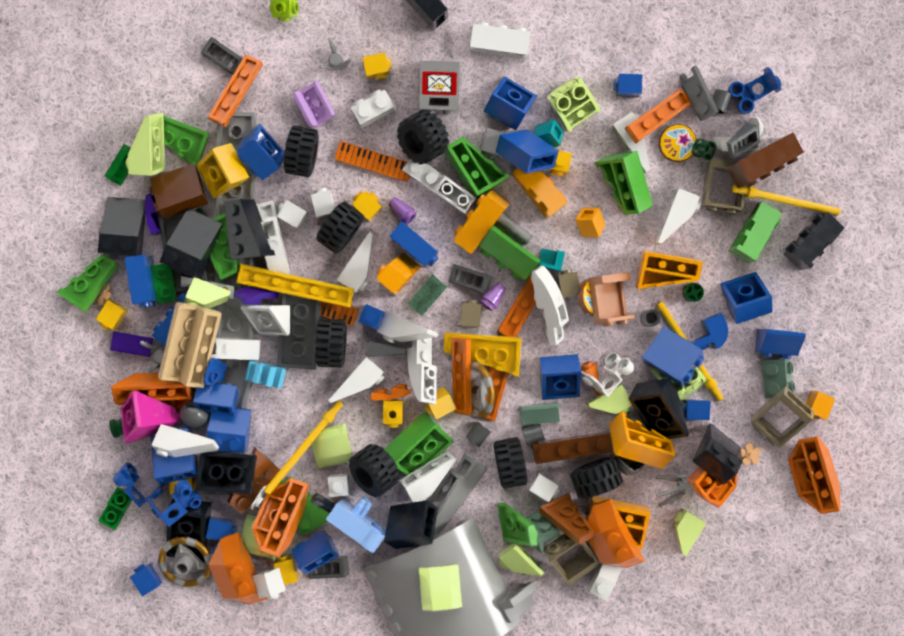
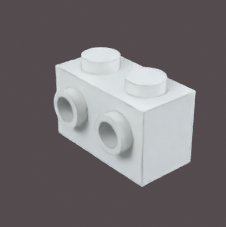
M377 90L367 100L360 99L353 104L354 107L351 109L361 128L395 111V107L386 90Z

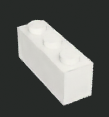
M477 22V24H473L470 51L526 59L530 32L520 27L514 30L507 29L508 27L505 25L493 27L485 22Z

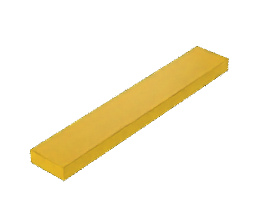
M240 264L236 282L351 308L355 290L350 287Z

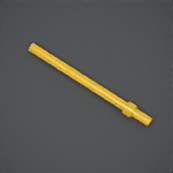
M733 185L732 192L743 194L748 198H761L818 212H829L836 216L840 214V208L765 192L752 186L749 188L743 186L737 188L736 185Z
M663 301L658 303L656 306L671 330L687 340ZM702 364L698 369L706 378L704 385L707 390L710 389L717 402H719L724 397L716 386L717 382L714 377L711 378Z
M337 400L332 408L322 415L323 419L265 487L264 491L267 494H271L328 423H332L335 415L344 405L342 402Z

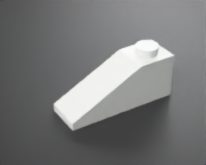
M631 112L613 124L611 128L628 152L638 151L643 172L646 173L650 169L645 138L635 144L624 129L639 118L638 114Z
M679 188L675 190L655 244H662L694 213L698 212L701 202H698L700 196Z
M370 232L337 279L345 286L354 288L356 293L359 290L363 292L368 285L366 280L369 274L374 236Z
M385 311L377 332L383 334V339L392 343L394 340L407 342L438 337V333L388 311Z
M366 357L328 401L333 403L373 386V384L378 386L385 378L382 375L385 371L369 357Z
M162 424L151 445L156 450V454L162 457H167L168 455L180 457L216 451L219 448L212 439Z
M446 451L400 479L399 482L411 502H417L430 497L455 463V457Z
M600 563L587 587L589 592L607 601L622 567Z

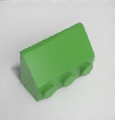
M494 226L479 245L482 255L488 259L490 256L497 260L495 262L497 266L503 270L508 268L512 271L510 275L518 281L521 279L525 281L541 261Z
M424 411L384 450L393 458L398 469L407 476L438 457L454 440Z

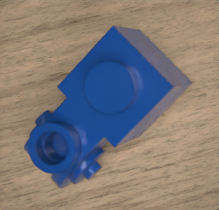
M212 517L209 519L206 538L219 542L221 537L237 533L235 520ZM217 545L213 548L212 555L214 554Z

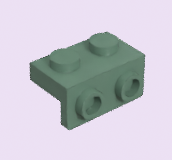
M790 359L762 360L765 399L772 398L785 386L794 393L795 383L792 381L791 375L794 372V366Z
M535 512L525 518L535 525L538 533V545L532 547L534 549L537 548L540 553L545 552L543 543L560 536L555 525L539 512Z

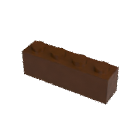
M793 132L729 166L727 169L737 188L744 185L749 188L758 183L756 179L760 178V180L771 176L770 171L773 170L775 173L785 168L784 163L787 162L790 165L799 160L797 156L804 153Z
M605 431L536 442L532 444L535 464L611 453L612 446L610 433Z

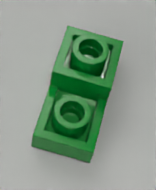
M116 488L107 502L108 505L98 519L99 522L113 530L117 529L132 502V499L123 489Z

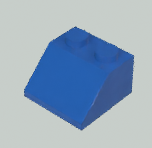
M504 76L492 93L483 111L490 117L499 120L507 127L516 131L537 95Z
M260 123L245 137L236 151L239 159L245 162L250 167L252 173L262 181L280 168L285 152Z
M757 272L720 283L729 312L736 324L773 312L772 296Z
M757 329L755 352H761L760 356L772 357V353L780 354L779 358L791 359L792 355L798 356L806 333Z
M578 354L540 357L542 400L580 397L581 368Z
M236 408L234 415L211 412L207 438L217 443L219 451L244 454L249 446L252 410Z

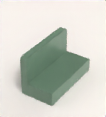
M559 403L521 405V425L560 422Z

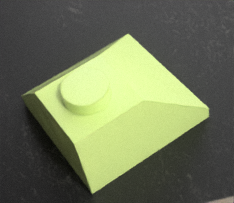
M510 543L498 555L500 559L499 564L505 570L509 568L512 572L538 576L544 574L542 566L520 544Z

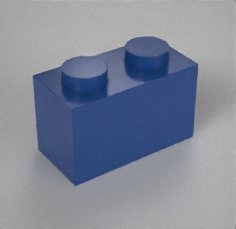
M215 383L213 386L204 384L203 388L197 387L193 403L195 408L205 412L234 415L239 392L237 386L230 383H225L224 385Z
M325 530L315 533L312 538L298 543L295 548L291 549L298 568L306 575L340 556L331 536Z

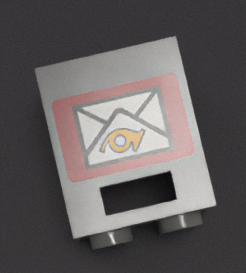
M420 61L419 109L428 110L430 113H435V110H443V114H454V110H458L460 62ZM429 98H449V104H429Z

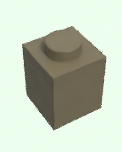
M572 269L560 271L561 275L557 276V281L562 297L578 295L580 284L577 272L572 273Z
M466 300V303H462L460 326L480 327L481 304H477V300Z

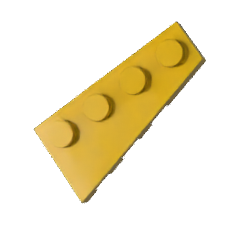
M445 332L444 352L452 354V337L470 339L472 361L519 377L522 338Z

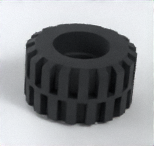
M421 110L400 122L397 128L398 144L401 146L402 152L407 155V158L409 160L412 159L414 163L427 164L445 153L448 148L449 139L447 137L449 135L446 132L445 124L443 125L442 120L428 110Z
M292 126L287 137L283 165L285 173L308 178L311 176L315 167L319 144V134L316 129Z
M343 201L326 218L317 233L316 240L333 253H339L359 229L364 215Z
M324 318L319 320L315 341V360L318 367L342 368L344 365L347 341L345 320Z
M514 437L494 441L493 448L502 488L507 489L527 485L526 465L519 438Z
M376 444L367 445L349 459L350 473L354 481L370 496L380 497L398 483L400 477L396 463L387 451Z
M604 458L590 462L575 469L570 474L578 498L595 497L609 492L623 483V478L615 458Z

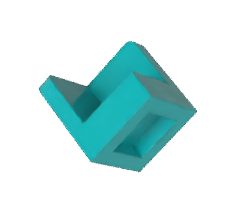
M555 119L536 125L533 131L536 136L551 146L558 147L561 145L564 131Z
M542 248L539 256L541 261L537 266H544L546 269L560 272L565 252Z

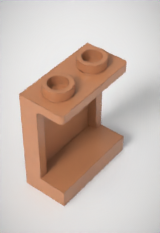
M630 272L589 278L595 324L603 323V327L615 325L614 321H617L618 325L629 323L628 319L635 318V314H627L623 281L631 280Z

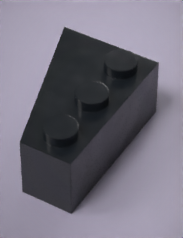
M236 199L225 201L230 260L276 255L274 250L270 248L269 236L262 227L261 223L263 220L255 200Z
M829 212L817 214L812 219L813 224L809 228L805 227L798 234L800 238L796 242L793 240L786 246L785 249L787 251L783 255L799 270L811 269L814 265L812 261L817 256L821 257L824 253L823 250L828 245H831L845 227Z

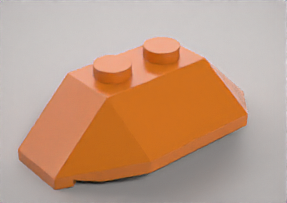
M159 372L135 373L111 386L114 403L119 406L124 404L133 391L140 392L170 405L176 411L190 402L193 397L191 387H187L179 381L161 380L158 378Z
M819 436L799 439L788 459L799 497L815 508L820 514L840 511V484L829 449Z
M698 466L687 479V482L700 498L719 508L737 487V475L722 485Z
M290 478L276 486L270 495L266 494L252 526L261 552L279 558L289 547L306 508L308 483Z
M611 498L593 504L587 522L593 529L594 535L588 542L600 563L629 568L645 562L643 555Z
M237 532L221 537L208 566L222 597L248 605L267 600V597L259 599L253 579L257 572L240 533Z

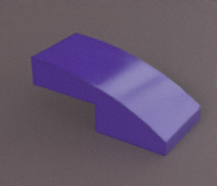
M149 193L145 198L146 221L151 235L158 236L161 234L156 215L161 213L156 212L153 204L156 200Z
M248 286L236 291L234 296L243 304L260 305L262 298L277 299L280 292Z
M113 331L109 350L150 357L151 349L141 345L140 341L152 345L153 338Z

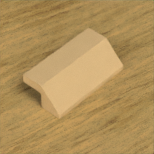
M176 302L158 375L159 379L179 381L187 387H204V377L208 361L211 359L222 315L221 312L194 304Z

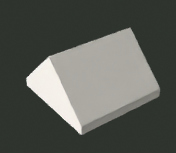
M242 305L240 307L258 334L289 335L290 305Z

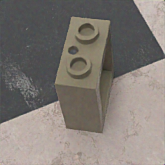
M711 159L707 162L701 207H706V211L717 212L718 209L725 210L726 214L732 215L743 211L745 195L736 193L735 205L709 201L713 170L729 172L727 168L736 162Z
M785 386L753 414L751 423L757 431H761L770 443L780 448L813 421L814 411ZM779 401L784 403L799 417L782 433L762 417Z
M563 534L545 546L544 551L550 562L568 586H570L599 566L600 563L586 542L581 545L585 551L561 566L556 559L578 545L566 534Z

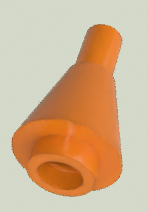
M587 361L581 365V372L583 371L593 376L599 382L596 362ZM594 389L596 396L602 395Z

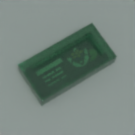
M432 275L408 304L423 316L447 286Z

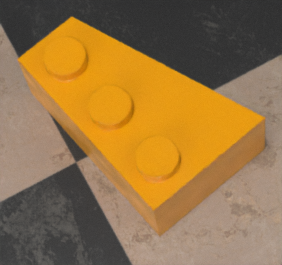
M493 189L486 196L482 194L476 202L479 206L475 211L470 210L465 217L467 220L465 225L462 226L460 224L454 232L456 237L453 241L470 254L475 251L505 209L510 205L509 201Z
M621 411L609 423L614 455L663 469L676 457L672 440L653 429L651 431L641 426L642 423L636 420L634 422L626 417L627 414Z
M599 496L591 497L588 509V517L591 512L593 504H596L609 498ZM611 499L636 545L642 550L651 515L648 506Z

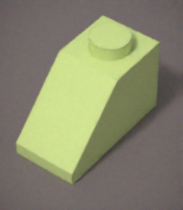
M193 278L184 303L210 309L227 302L231 291L198 278Z
M621 384L608 397L602 394L587 402V405L591 408L613 414H618L621 411L627 413L631 410L629 407L632 406L628 399L629 396Z
M683 508L682 512L678 511L675 515V523L673 525L679 551L687 556L707 523Z

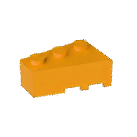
M517 168L512 172V176L546 220L568 203L565 196L554 186L551 178L548 175L545 176L542 171L526 174Z
M643 249L635 287L637 289L699 281L703 262L699 259Z
M403 252L387 266L383 264L376 272L378 274L376 279L393 294L397 295L421 266Z

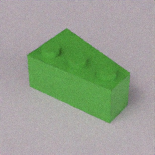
M461 137L448 145L444 154L468 192L477 199L482 194L487 193L506 181L509 175L495 166L494 162L488 160L481 154L482 152L464 137Z
M638 151L612 154L594 162L596 167H600L604 173V181L606 183L609 182L615 192L613 196L624 215L639 214L653 206Z
M763 201L758 202L728 251L746 263L757 261L765 244L769 241L773 229L779 225L782 213Z

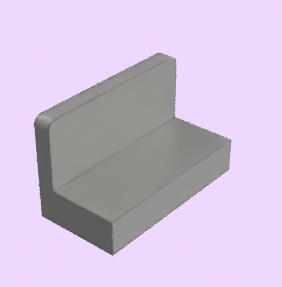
M534 581L520 585L498 603L508 623L514 622L535 604L530 595L538 588Z

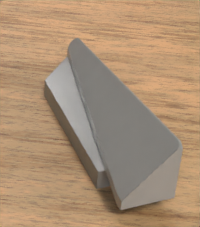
M465 453L457 470L450 468L429 501L438 507L433 539L438 537L488 468Z

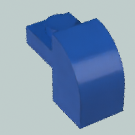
M718 313L701 320L707 335L690 343L702 350L709 348L710 343L713 349H718L725 343L728 337V325L723 313Z

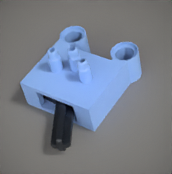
M319 493L312 495L311 503L330 513L326 518L328 522L361 544L372 553L376 551L385 538L386 527L380 526L379 522L367 514L372 506L367 497L364 496L356 505H353L345 498L336 504Z

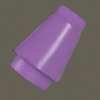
M396 197L388 204L400 222L402 221L406 225L417 215L413 207Z
M497 282L496 285L481 297L480 303L489 311H493L494 308L497 309L507 288Z

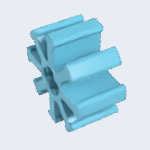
M250 360L245 380L269 387L282 388L287 369Z

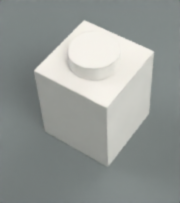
M326 188L315 190V194H311L316 217L329 216L335 208L331 191H326Z
M288 200L285 203L282 202L277 209V213H279L277 217L297 229H300L308 215L307 211Z
M537 472L528 487L529 491L547 502H550L551 499L554 500L559 493V489H557L559 485Z
M349 473L329 475V497L348 496L350 494Z
M279 568L266 570L253 576L259 599L267 597L268 600L279 597L278 593L285 591Z

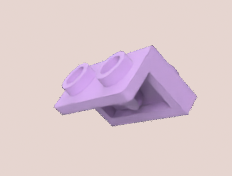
M318 81L313 82L301 91L292 93L294 102L300 108L303 119L309 127H318L336 116Z

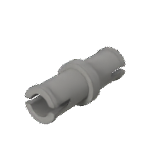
M504 213L496 222L510 232L509 235H514L525 245L533 238V235L523 229L519 222H514Z

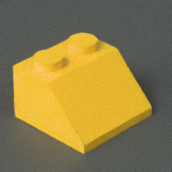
M231 143L212 149L196 164L213 199L238 187L249 178L246 168L241 163Z

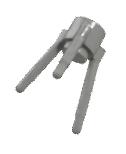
M329 39L332 55L328 59L329 65H320L319 68L328 71L332 69L338 71L343 67H348L352 58L344 61L343 57L336 52L332 39Z
M140 341L141 345L154 351L153 360L156 363L148 370V373H151L160 367L165 349H159L156 346Z
M685 473L656 476V479H679L676 482L677 487L656 494L657 498L677 491L680 492L659 503L658 506L662 507L684 495L690 494V491H694L687 482L690 476L686 477Z

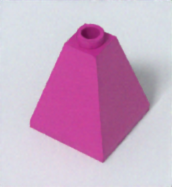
M133 391L120 408L125 444L157 434L161 424L173 428L179 422V413L176 412L174 407L137 391Z

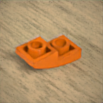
M396 383V387L392 386L391 394L387 393L388 390L376 388V392H371L370 400L401 398L410 394L411 389H408L406 384Z

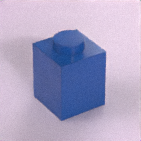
M619 74L613 82V91H616V96L639 97L642 94L643 74Z
M366 304L358 322L378 330L385 312Z
M684 399V403H681L685 419L710 420L711 401Z
M151 563L147 566L144 564L133 570L135 574L130 577L142 597L163 583Z

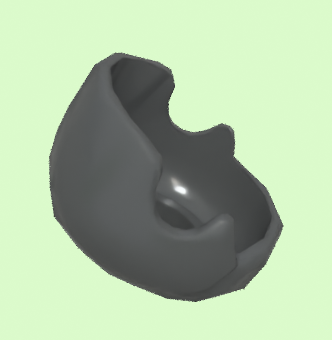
M183 405L179 412V418L184 426L198 429L207 423L209 413L206 414L198 408H186V405Z
M615 455L614 457L620 472L628 476L637 474L645 465L644 463Z

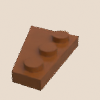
M256 447L251 452L252 455H257L252 494L230 495L227 499L228 503L241 514L252 505L260 490L265 485H268L280 471Z
M569 493L540 507L539 513L578 545L593 538V529L585 517L581 516L576 503L573 504Z

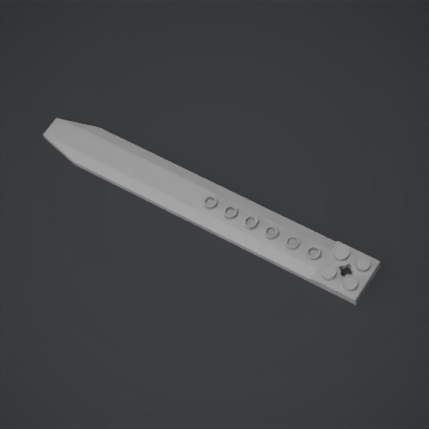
M235 112L226 128L217 124V147L231 143L237 151L239 144L257 126V113ZM236 127H239V130L242 131V133L239 134V137H236L235 134H232V131L236 130ZM241 161L247 170L249 178L238 187L216 198V217L225 213V201L236 199L255 200L256 176L245 162ZM255 258L238 260L239 267L240 264L254 266ZM215 269V283L234 286V293L249 286L236 283L238 273L220 280ZM234 296V299L229 298L227 302L215 306V311L222 313L216 337L254 340V327L240 308L242 305L247 304H243ZM220 359L222 363L227 364L223 383L216 382V384L224 385L225 383H230L237 386L239 398L236 408L246 409L253 383L252 381L245 380L250 360Z

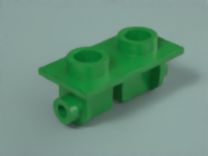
M123 144L104 175L108 180L119 186L122 185L129 174L126 160L131 148L126 144Z
M165 264L152 265L151 270L157 303L177 301L171 267Z

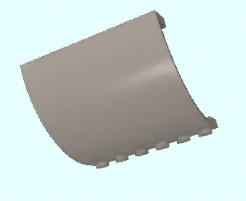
M473 517L458 522L456 524L457 527L433 539V544L418 546L390 559L374 562L363 567L366 578L373 589L374 595L394 636H503L522 622L521 618L518 617L514 622L508 623L498 604L509 595V592ZM458 564L462 606L446 610H422L419 567L429 568Z

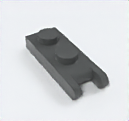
M693 66L691 68L692 77L687 78L686 74L682 73L679 78L699 120L704 121L719 111L698 67Z

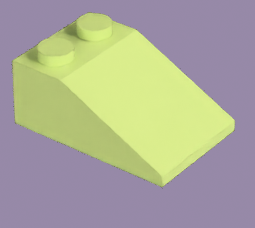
M163 113L145 116L126 160L129 175L151 176L165 171Z

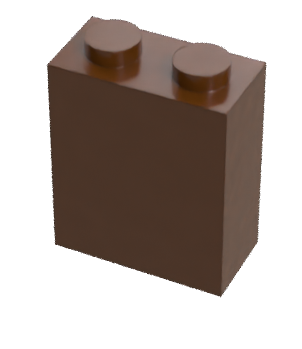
M194 163L150 178L152 184L149 187L150 192L156 200L153 203L157 213H161L164 219L186 212L188 208L195 209L208 204L200 172Z

